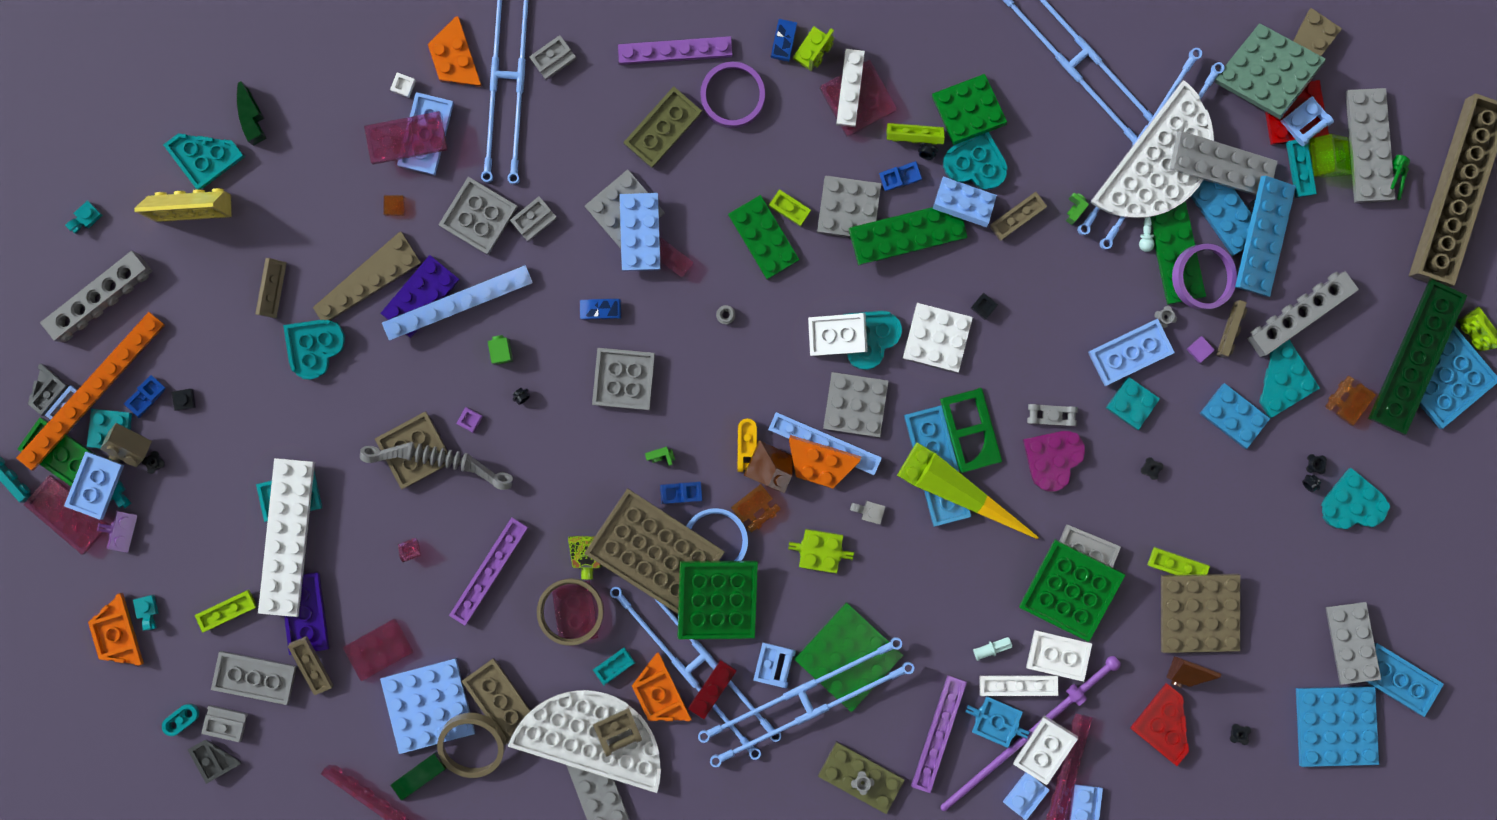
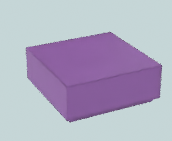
M1202 336L1186 349L1198 363H1201L1214 351L1212 346Z
M465 407L456 424L474 433L483 416Z

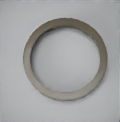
M574 578L563 579L550 585L541 595L537 606V619L541 630L549 639L562 645H578L589 640L599 630L604 617V605L598 591L589 583ZM566 584H576L588 589L598 604V618L595 626L586 635L575 639H567L556 635L548 627L544 617V606L548 596L556 588Z
M463 713L451 718L444 725L438 738L437 750L442 763L450 771L462 777L478 778L490 774L499 766L504 755L506 741L502 729L491 718L479 713ZM462 724L479 725L487 729L494 736L498 745L497 758L485 767H464L453 761L447 754L444 747L445 736L451 729Z

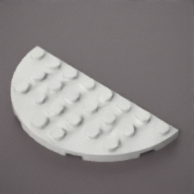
M1183 80L1090 203L1116 216L1147 218L1165 213L1177 207L1198 189L1203 181L1202 179L1169 170L1177 132L1183 131L1214 141L1209 113L1200 101V96L1186 81Z
M589 690L571 691L545 700L522 719L508 744V747L655 793L658 791L661 774L657 742L651 729L642 716L631 706L617 697L606 693ZM629 708L642 741L638 743L635 741L606 757L592 724ZM629 729L606 741L610 745L632 735V731Z

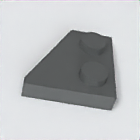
M40 363L38 365L40 370L37 381L34 380L33 392L29 397L28 405L45 417V414L69 386L48 367Z
M207 739L188 749L206 784L242 764L241 761Z

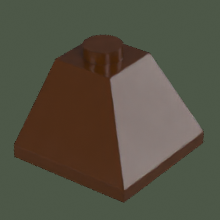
M759 440L744 476L785 493L792 477V455Z
M1174 656L1166 678L1172 680L1171 684L1182 688L1183 685L1191 687L1221 677V674Z

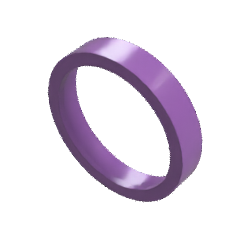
M740 62L722 63L710 70L703 80L701 86L702 107L706 115L722 127L740 128L746 126L758 117L764 106L765 88L759 74L746 64ZM734 68L746 71L754 77L760 91L758 104L752 113L742 119L727 120L721 118L711 110L707 103L706 89L710 79L725 69Z
M1200 244L1187 248L1177 258L1172 272L1173 287L1181 301L1189 307L1201 310L1217 308L1227 302L1235 290L1237 281V270L1233 259L1223 248L1214 244ZM1204 249L1216 253L1223 261L1227 271L1225 291L1213 303H1202L1194 299L1188 293L1183 279L1184 267L1188 259L1197 251Z

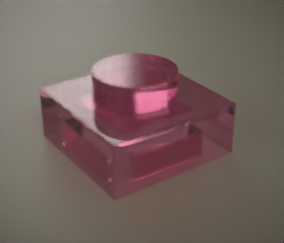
M417 538L398 544L399 556L402 562L421 556Z

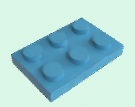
M1225 383L1220 386L1199 413L1244 449L1250 446L1270 420L1269 417Z

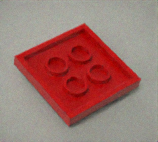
M1320 80L1310 81L1281 119L1265 111L1271 145L1295 140L1281 120L1311 96L1314 97L1325 111ZM1317 116L1299 131L1305 134L1321 120ZM1328 126L1323 128L1311 139L1324 138L1329 136Z

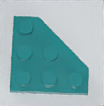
M178 133L163 144L197 190H202L245 158L232 140H220Z
M1290 339L1270 352L1269 366L1266 369L1263 382L1264 388L1259 400L1269 418L1276 416L1320 389Z

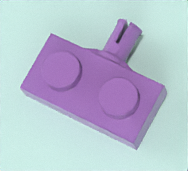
M116 510L115 518L111 525L98 524L97 531L109 534L107 549L128 553L137 514Z

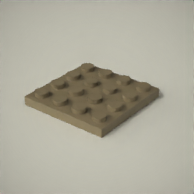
M1240 574L1161 575V652L1240 651Z

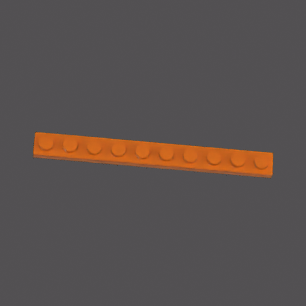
M148 312L16 458L31 471H34L160 332L165 324L151 312Z

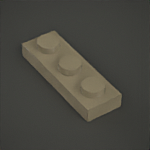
M1034 192L990 224L989 227L1001 241L1047 206L1038 193Z
M271 258L265 259L256 315L277 318L287 262Z
M1238 300L1233 303L1216 356L1225 358L1233 353L1235 348L1233 342L1240 333L1241 326L1239 324L1246 315L1247 308L1245 306L1247 302Z
M306 636L289 643L288 648L313 694L317 695L331 689L333 683L308 637Z

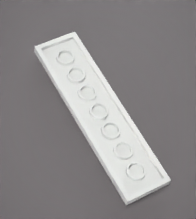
M274 458L258 613L299 616L315 462Z

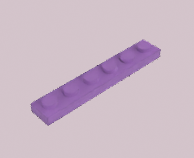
M731 36L618 44L619 65L732 57Z
M511 517L449 614L450 617L464 626L467 625L529 527Z
M947 675L911 787L931 793L967 683L966 681Z

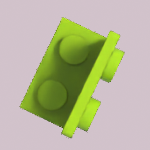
M813 26L793 56V60L810 71L814 67L818 68L823 61L824 52L828 53L834 44V30L831 28L825 34Z
M1476 307L1458 320L1462 331L1469 335L1476 349L1485 351L1497 348V330L1480 307Z

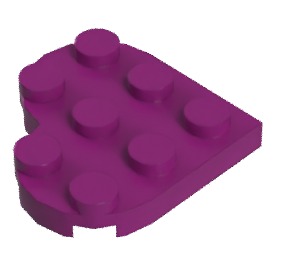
M1060 431L1023 439L1033 482L1040 489L1047 492L1058 491L1067 485L1070 478V468L1077 466L1084 459L1085 447L1077 433Z

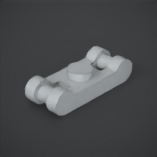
M1028 404V410H1030V417L1027 419L1028 424L1077 426L1075 415L1078 413V407ZM1037 411H1042V418H1037ZM1063 413H1068V420H1062Z

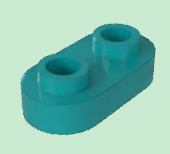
M194 704L181 706L163 721L162 731L168 736H175L181 733L198 719V707ZM188 710L192 712L191 717L187 715ZM172 722L176 723V729L172 727Z

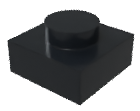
M983 293L972 305L971 309L986 320L998 304Z
M193 389L172 392L174 411L196 408Z

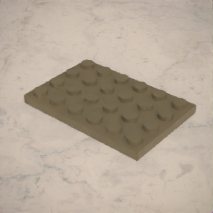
M627 488L584 554L678 614L680 561H719L725 551Z

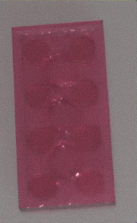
M440 111L364 126L372 165L448 150Z
M49 475L25 502L24 506L83 555L103 534V532L97 531L98 524H110L104 519L99 520L65 507L64 505L70 490L54 476Z

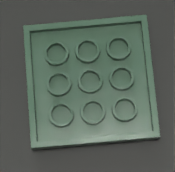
M1259 23L1225 65L1224 71L1218 74L1214 83L1281 119L1324 65L1326 59Z

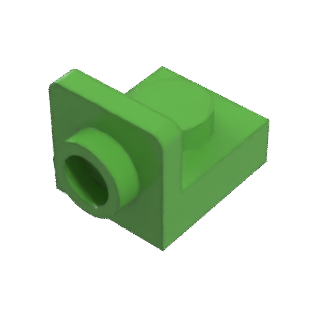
M1073 193L1069 198L1075 204L1067 212L1069 217L1066 221L1070 225L1079 218L1089 205L1086 202L1087 199L1079 193Z
M668 447L645 453L647 461L651 460L652 463L663 460L662 456L665 455L669 466L673 465L672 461L675 460L673 450H668Z

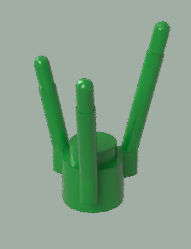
M1396 155L1394 160H1392L1395 176L1390 187L1391 189H1394L1399 176L1402 175L1397 200H1401L1406 176L1409 171L1410 159L1403 155Z

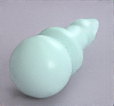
M1150 217L1145 218L1144 234L1140 235L1142 239L1139 242V247L1144 252L1151 251L1155 246L1152 239L1154 234H1150L1152 225Z

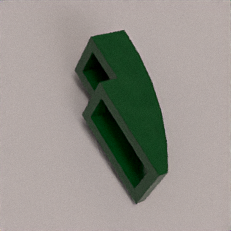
M240 81L237 85L238 116L247 141L254 146L267 139L258 123L265 118L247 85Z
M436 751L390 786L402 801L447 767L442 763Z

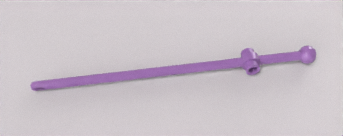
M1110 656L1106 659V665L1080 687H1077L1075 683L1066 690L1069 696L1049 712L1046 717L1054 720L1072 703L1076 702L1078 706L1083 704L1087 700V697L1084 695L1085 692L1110 671H1117L1121 666L1120 661L1115 656ZM1039 722L1028 730L1030 732L1027 735V739L1020 737L947 799L941 805V810L947 811L1028 741Z

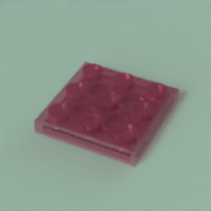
M870 60L863 63L856 126H841L846 137L897 110ZM842 75L820 86V90L836 119Z

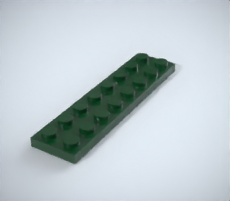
M1433 279L1429 280L1368 417L1369 420L1402 435L1407 434L1467 298L1466 294Z

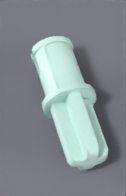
M1009 637L993 643L990 641L987 645L973 649V652L978 661L991 655L996 656L997 653L1012 648V643Z

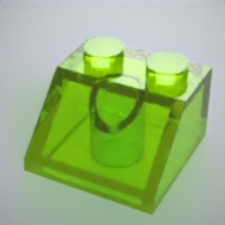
M1328 134L1310 139L1309 152L1312 155V169L1315 177L1325 178L1352 175L1348 137Z

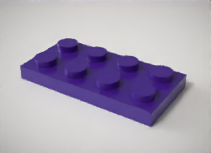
M429 255L383 309L381 314L390 320L445 298L460 279ZM418 329L410 333H407L406 335L412 338V336L418 331Z
M319 572L303 575L299 616H284L288 645L307 636L315 651L329 649Z

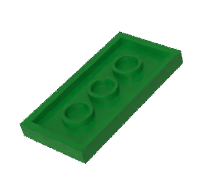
M761 195L728 214L766 280L799 261L798 256Z
M41 417L37 420L18 447L20 452L45 427L48 421ZM66 434L39 465L72 487L85 452H93Z

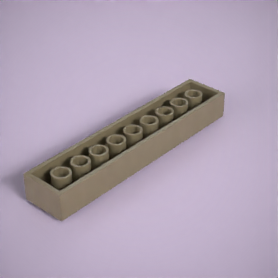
M1475 93L1464 101L1409 277L1427 283L1433 279L1448 287L1455 286L1497 154V100Z

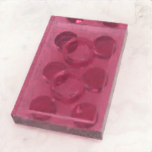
M576 584L562 585L552 591L558 636L575 639L589 633L596 624L592 593L583 586ZM598 631L590 639L598 638Z
M396 619L385 623L343 647L361 681L413 653Z

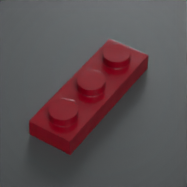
M720 660L688 709L702 719H705L737 670L723 660Z

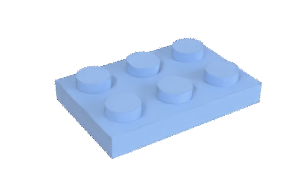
M943 176L932 209L987 228L997 195Z
M85 452L64 506L103 520L124 465L99 455Z

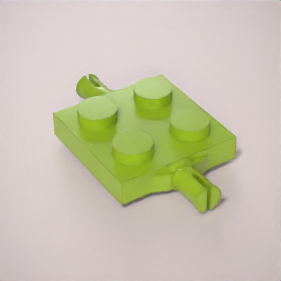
M805 529L801 544L789 541L790 546H788V550L799 551V567L837 573L841 558L853 560L854 552L843 551L842 534Z

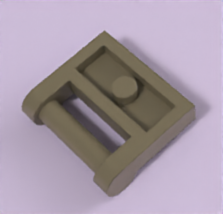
M629 708L592 724L606 757L635 741L636 743L642 741ZM631 729L632 735L608 745L606 740Z

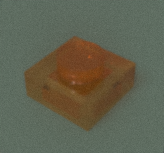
M384 195V215L404 216V196Z

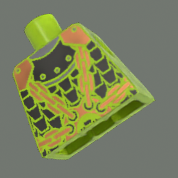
M595 536L568 537L572 567L581 568V579H593V568L602 567L601 564L584 554Z

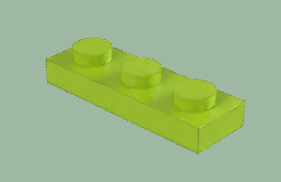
M887 123V140L894 142L931 143L933 145L944 144V127Z
M1153 547L1147 564L1175 575H1206L1210 568L1207 564Z
M247 590L194 616L202 633L257 608V605L250 590Z

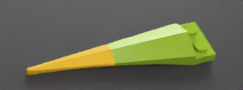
M916 442L898 472V477L913 486L1038 539L1036 534L940 456Z

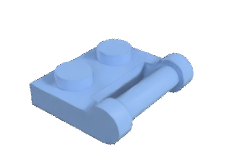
M1311 96L1282 119L1281 122L1301 146H1305L1323 128L1333 124L1334 120ZM1318 116L1321 121L1305 134L1299 131Z
M762 642L753 681L787 688V678L796 650ZM782 653L785 654L780 679L777 680L774 679L779 655Z

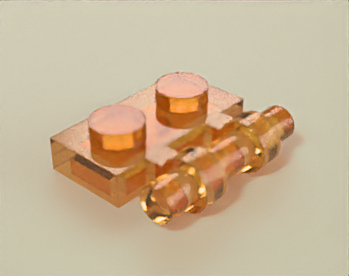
M1347 376L1344 381L1339 383V388L1334 395L1331 394L1328 398L1329 402L1325 407L1332 411L1335 405L1338 406L1340 409L1336 415L1352 426L1357 422L1376 394L1361 383L1357 384L1355 388L1352 387L1351 384L1354 379ZM1347 392L1350 395L1344 402L1341 400V397Z
M762 484L731 507L742 523L748 518L752 521L746 527L750 533L756 529L759 530L763 527V523L770 518L773 519L776 516L775 514L781 510L777 503L771 508L768 506L767 503L773 498ZM763 508L766 512L756 518L753 514Z

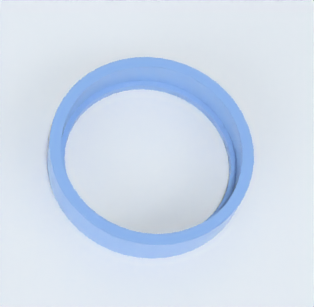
M712 508L699 512L688 522L687 527L691 529L700 518L709 514H722L731 518L740 528L743 539L742 549L734 561H742L748 547V535L744 524L735 514L724 509Z

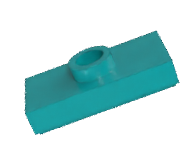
M624 647L595 667L593 671L604 686L636 662Z

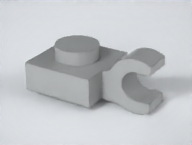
M866 501L865 506L851 503L850 510L861 513V520L880 525L885 506Z

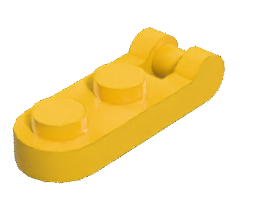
M748 418L743 419L738 424L737 472H743V470L747 469L749 463H743V457H752L757 446V426L752 419Z

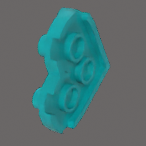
M989 132L954 145L943 158V168L945 174L950 179L962 183L972 181L981 190L997 188L1004 182L1007 175L1005 159Z
M861 312L866 314L867 352L847 354V358L853 367L862 370L876 367L883 359L885 349L891 348L898 343L902 334V326L900 320L890 312Z
M316 320L283 325L291 370L302 379H315L326 373L329 366V358L337 355L344 348L345 334L337 322Z
M1348 468L1321 504L1324 521L1333 528L1348 529L1356 523L1361 526L1374 527L1385 519L1390 509V504L1384 495L1352 468Z

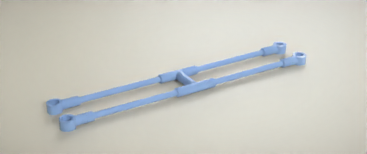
M497 0L494 55L492 57L490 77L491 97L487 154L484 162V172L481 174V179L485 183L493 181L491 150L498 78L517 79L514 148L508 181L512 185H516L520 181L518 176L519 160L517 159L521 102L525 79V45L529 0H524L521 48L517 72L499 71L498 52L502 0ZM490 174V179L485 180L484 176ZM517 176V180L512 182L511 177Z
M1003 0L1055 55L1056 60L1059 61L1066 71L1089 92L1124 131L1123 133L1134 144L1138 138L1135 133L1124 125L1082 79L1083 76L1074 67L1089 56L1138 107L1148 122L1152 119L1153 114L1142 106L1102 62L1100 56L1080 35H1077L1046 0L1040 1L1083 49L1070 62L1049 43L1017 8L1013 0Z
M1194 48L1189 52V58L1183 66L1182 72L1149 124L1176 90L1195 61L1202 56L1200 48ZM1193 51L1198 53V57L1193 55ZM1217 62L1211 67V73L1198 94L1200 100L1208 87L1213 84L1218 74L1224 71V65L1221 62ZM1215 66L1220 67V72L1216 71ZM1148 125L1144 127L1139 137L1142 135V133L1145 131ZM1095 207L1089 213L1084 223L1078 226L1077 231L1080 235H1086L1090 232V226L1099 211L1098 207ZM1120 217L1106 238L1100 241L1102 249L1107 250L1112 247V241L1126 217ZM1082 226H1085L1087 229L1085 233L1081 230ZM1105 240L1109 243L1108 247H1105L1103 244Z
M613 587L610 590L611 597L616 598L633 615L672 660L671 663H673L690 685L699 692L701 687L691 672L704 661L714 670L718 664L698 640L689 639L700 655L685 667L630 606L631 604L622 594L621 588ZM614 589L619 590L618 596L613 595L612 592ZM655 600L678 626V619L670 609ZM730 680L728 685L751 711L754 710V706ZM714 704L712 708L716 711V713L723 719L725 723L729 722L730 720L719 709V707L716 704ZM760 713L755 714L760 724L768 733L775 730ZM734 725L729 727L740 739L742 745L750 742ZM781 732L778 733L779 737L777 739L770 737V739L774 742L781 739ZM754 746L747 748L753 760L760 758L761 751L759 748ZM754 750H757L759 752L758 756L756 757L752 756L751 754Z
M894 637L889 643L877 648L878 650L816 680L808 681L723 725H717L709 730H701L698 734V739L700 742L705 743L710 737L723 732L724 729L799 695L807 712L795 718L794 721L734 750L730 749L720 755H713L710 758L711 766L719 767L721 762L734 757L735 754L795 725H800L829 711L830 708L890 679L893 680L901 675L913 673L914 665L911 662H905L902 667L890 672L889 675L813 709L806 694V691L816 687L817 684L868 659L893 649H900L902 647L901 639ZM895 640L900 641V645L897 647L893 646V641ZM911 665L912 669L910 671H906L905 666ZM706 733L708 737L707 739H702L700 735ZM713 758H718L720 762L714 764L712 760Z

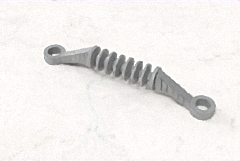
M414 442L381 451L374 446H364L360 449V459L366 463H375L396 457L410 461L413 456H415V462H418L422 457L423 464H426L427 460L430 459V465L432 466L436 460L438 461V467H441L443 462H445L447 469L451 463L453 464V470H456L461 465L462 472H475L497 489L507 490L512 487L513 477L510 474L504 472L495 474L468 453H465L461 458L460 451H457L456 455L453 456L452 450H449L446 455L445 448H442L440 453H438L435 446L431 452L429 445L422 450V444L419 443L417 448H415Z

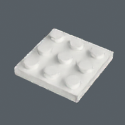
M917 303L902 359L958 373L973 317Z

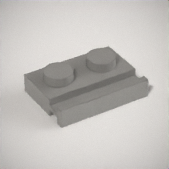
M560 35L529 56L545 80H548L577 59Z
M538 196L510 221L529 242L554 222L557 217Z
M209 705L201 734L241 742L248 714Z

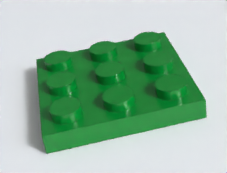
M985 74L932 93V99L953 145L1007 125V120Z

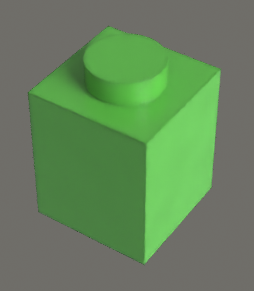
M503 335L492 337V340L488 341L491 363L498 365L513 362L509 339L507 337L504 338Z

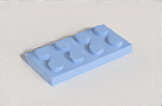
M416 92L397 163L398 167L436 175L454 105L453 101Z
M658 193L620 194L622 271L661 270Z
M1158 319L1088 352L1104 386L1175 353Z

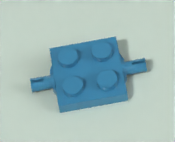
M986 696L983 705L979 709L967 705L965 713L975 716L972 733L1004 747H1009L1015 735L1025 739L1029 735L1030 731L1019 727V720L1023 712L991 697Z

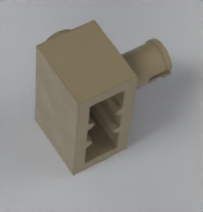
M115 423L108 431L100 449L109 455V460H115L117 463L123 460L126 464L137 467L145 458L152 441Z

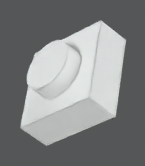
M397 72L390 90L410 98L416 80Z

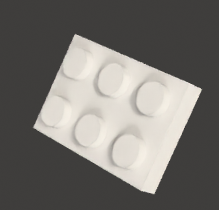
M865 313L808 318L810 356L867 352Z
M1034 630L1026 668L1084 682L1092 643Z
M1044 715L1013 764L1047 785L1078 740V736Z

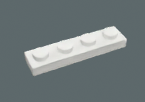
M845 50L836 125L856 126L865 51Z
M1057 675L979 676L980 696H1058Z

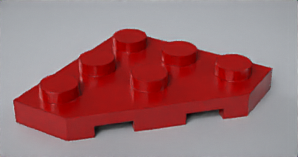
M1166 683L1130 729L1175 766H1178L1189 752L1186 737V719L1183 710L1184 701L1183 696Z

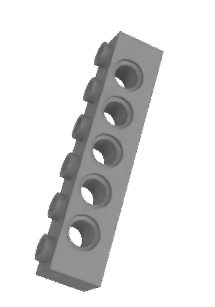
M131 251L41 321L40 324L54 341L66 342L73 337L72 334L77 330L84 329L91 319L102 315L105 308L116 304L119 297L131 292L134 289L133 286L138 282L145 281L152 270L138 253ZM130 270L131 276L126 279L125 274ZM115 282L116 287L111 291L110 286ZM98 294H100L101 298L99 302L96 303L95 297ZM82 306H85V312L81 315L80 309ZM67 318H69V319H70V323H69V325L66 327V326H65V320H66Z
M1334 272L1327 277L1329 281L1324 284L1321 282L1314 286L1312 293L1309 295L1305 293L1297 298L1298 303L1293 306L1289 304L1281 310V315L1278 317L1274 315L1266 320L1267 324L1264 327L1258 326L1250 332L1252 335L1247 340L1260 357L1266 356L1359 289L1347 272ZM1330 286L1335 289L1334 295L1329 291ZM1315 297L1320 301L1319 306H1316L1314 303ZM1299 308L1304 310V317L1299 315ZM1284 319L1288 320L1289 322L1288 328L1284 327L1283 325ZM1268 330L1274 333L1273 339L1268 337Z

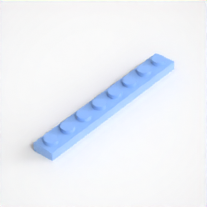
M525 265L382 322V325L390 341L533 282Z

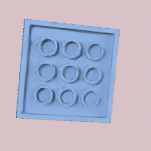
M457 658L380 678L399 754L437 744L444 725L451 718L459 714L470 713L464 686L461 682L462 678ZM462 724L454 727L447 733L444 742L475 734L474 725Z

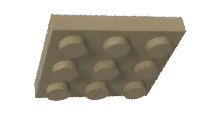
M426 411L375 438L380 450L414 442L415 448L420 443L422 444V450L429 445L431 452L435 446L438 453H440L442 448H445V454H448L447 448ZM415 456L410 461L398 457L386 459L401 490L446 467L445 462H443L441 467H438L437 460L432 466L430 465V459L427 460L426 464H423L422 457L418 462H415Z

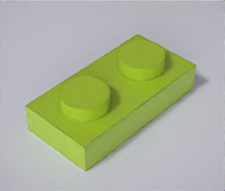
M780 189L769 204V207L800 227L811 212V209Z

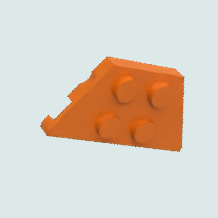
M456 16L428 43L438 78L441 82H455L462 85L470 84L481 87L482 85L460 19Z
M793 435L789 437L797 478L834 488L861 460V456Z
M119 593L108 605H105L100 610L98 615L88 622L100 660H111L139 666L144 664L124 594Z
M657 652L632 684V688L648 721H690L691 717L660 653Z

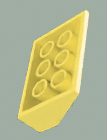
M220 188L212 189V192H205V190H193V193L174 191V194L168 195L165 192H156L155 195L147 196L134 208V211L155 222L232 217L231 194Z

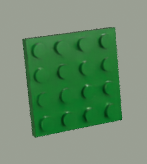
M1054 539L1019 607L1089 642L1122 583L1125 573Z
M680 561L677 638L679 640L755 638L758 562Z
M846 602L794 660L815 679H818L878 650L877 648L889 643V641ZM896 649L890 650L839 673L820 684L836 699H839L883 678L901 659L903 654ZM873 688L842 702V704L852 712Z

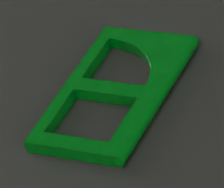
M978 388L941 398L942 409L960 473L1003 462L983 389ZM974 398L981 424L956 430L949 404ZM984 431V445L981 452L972 461L965 463L959 437Z

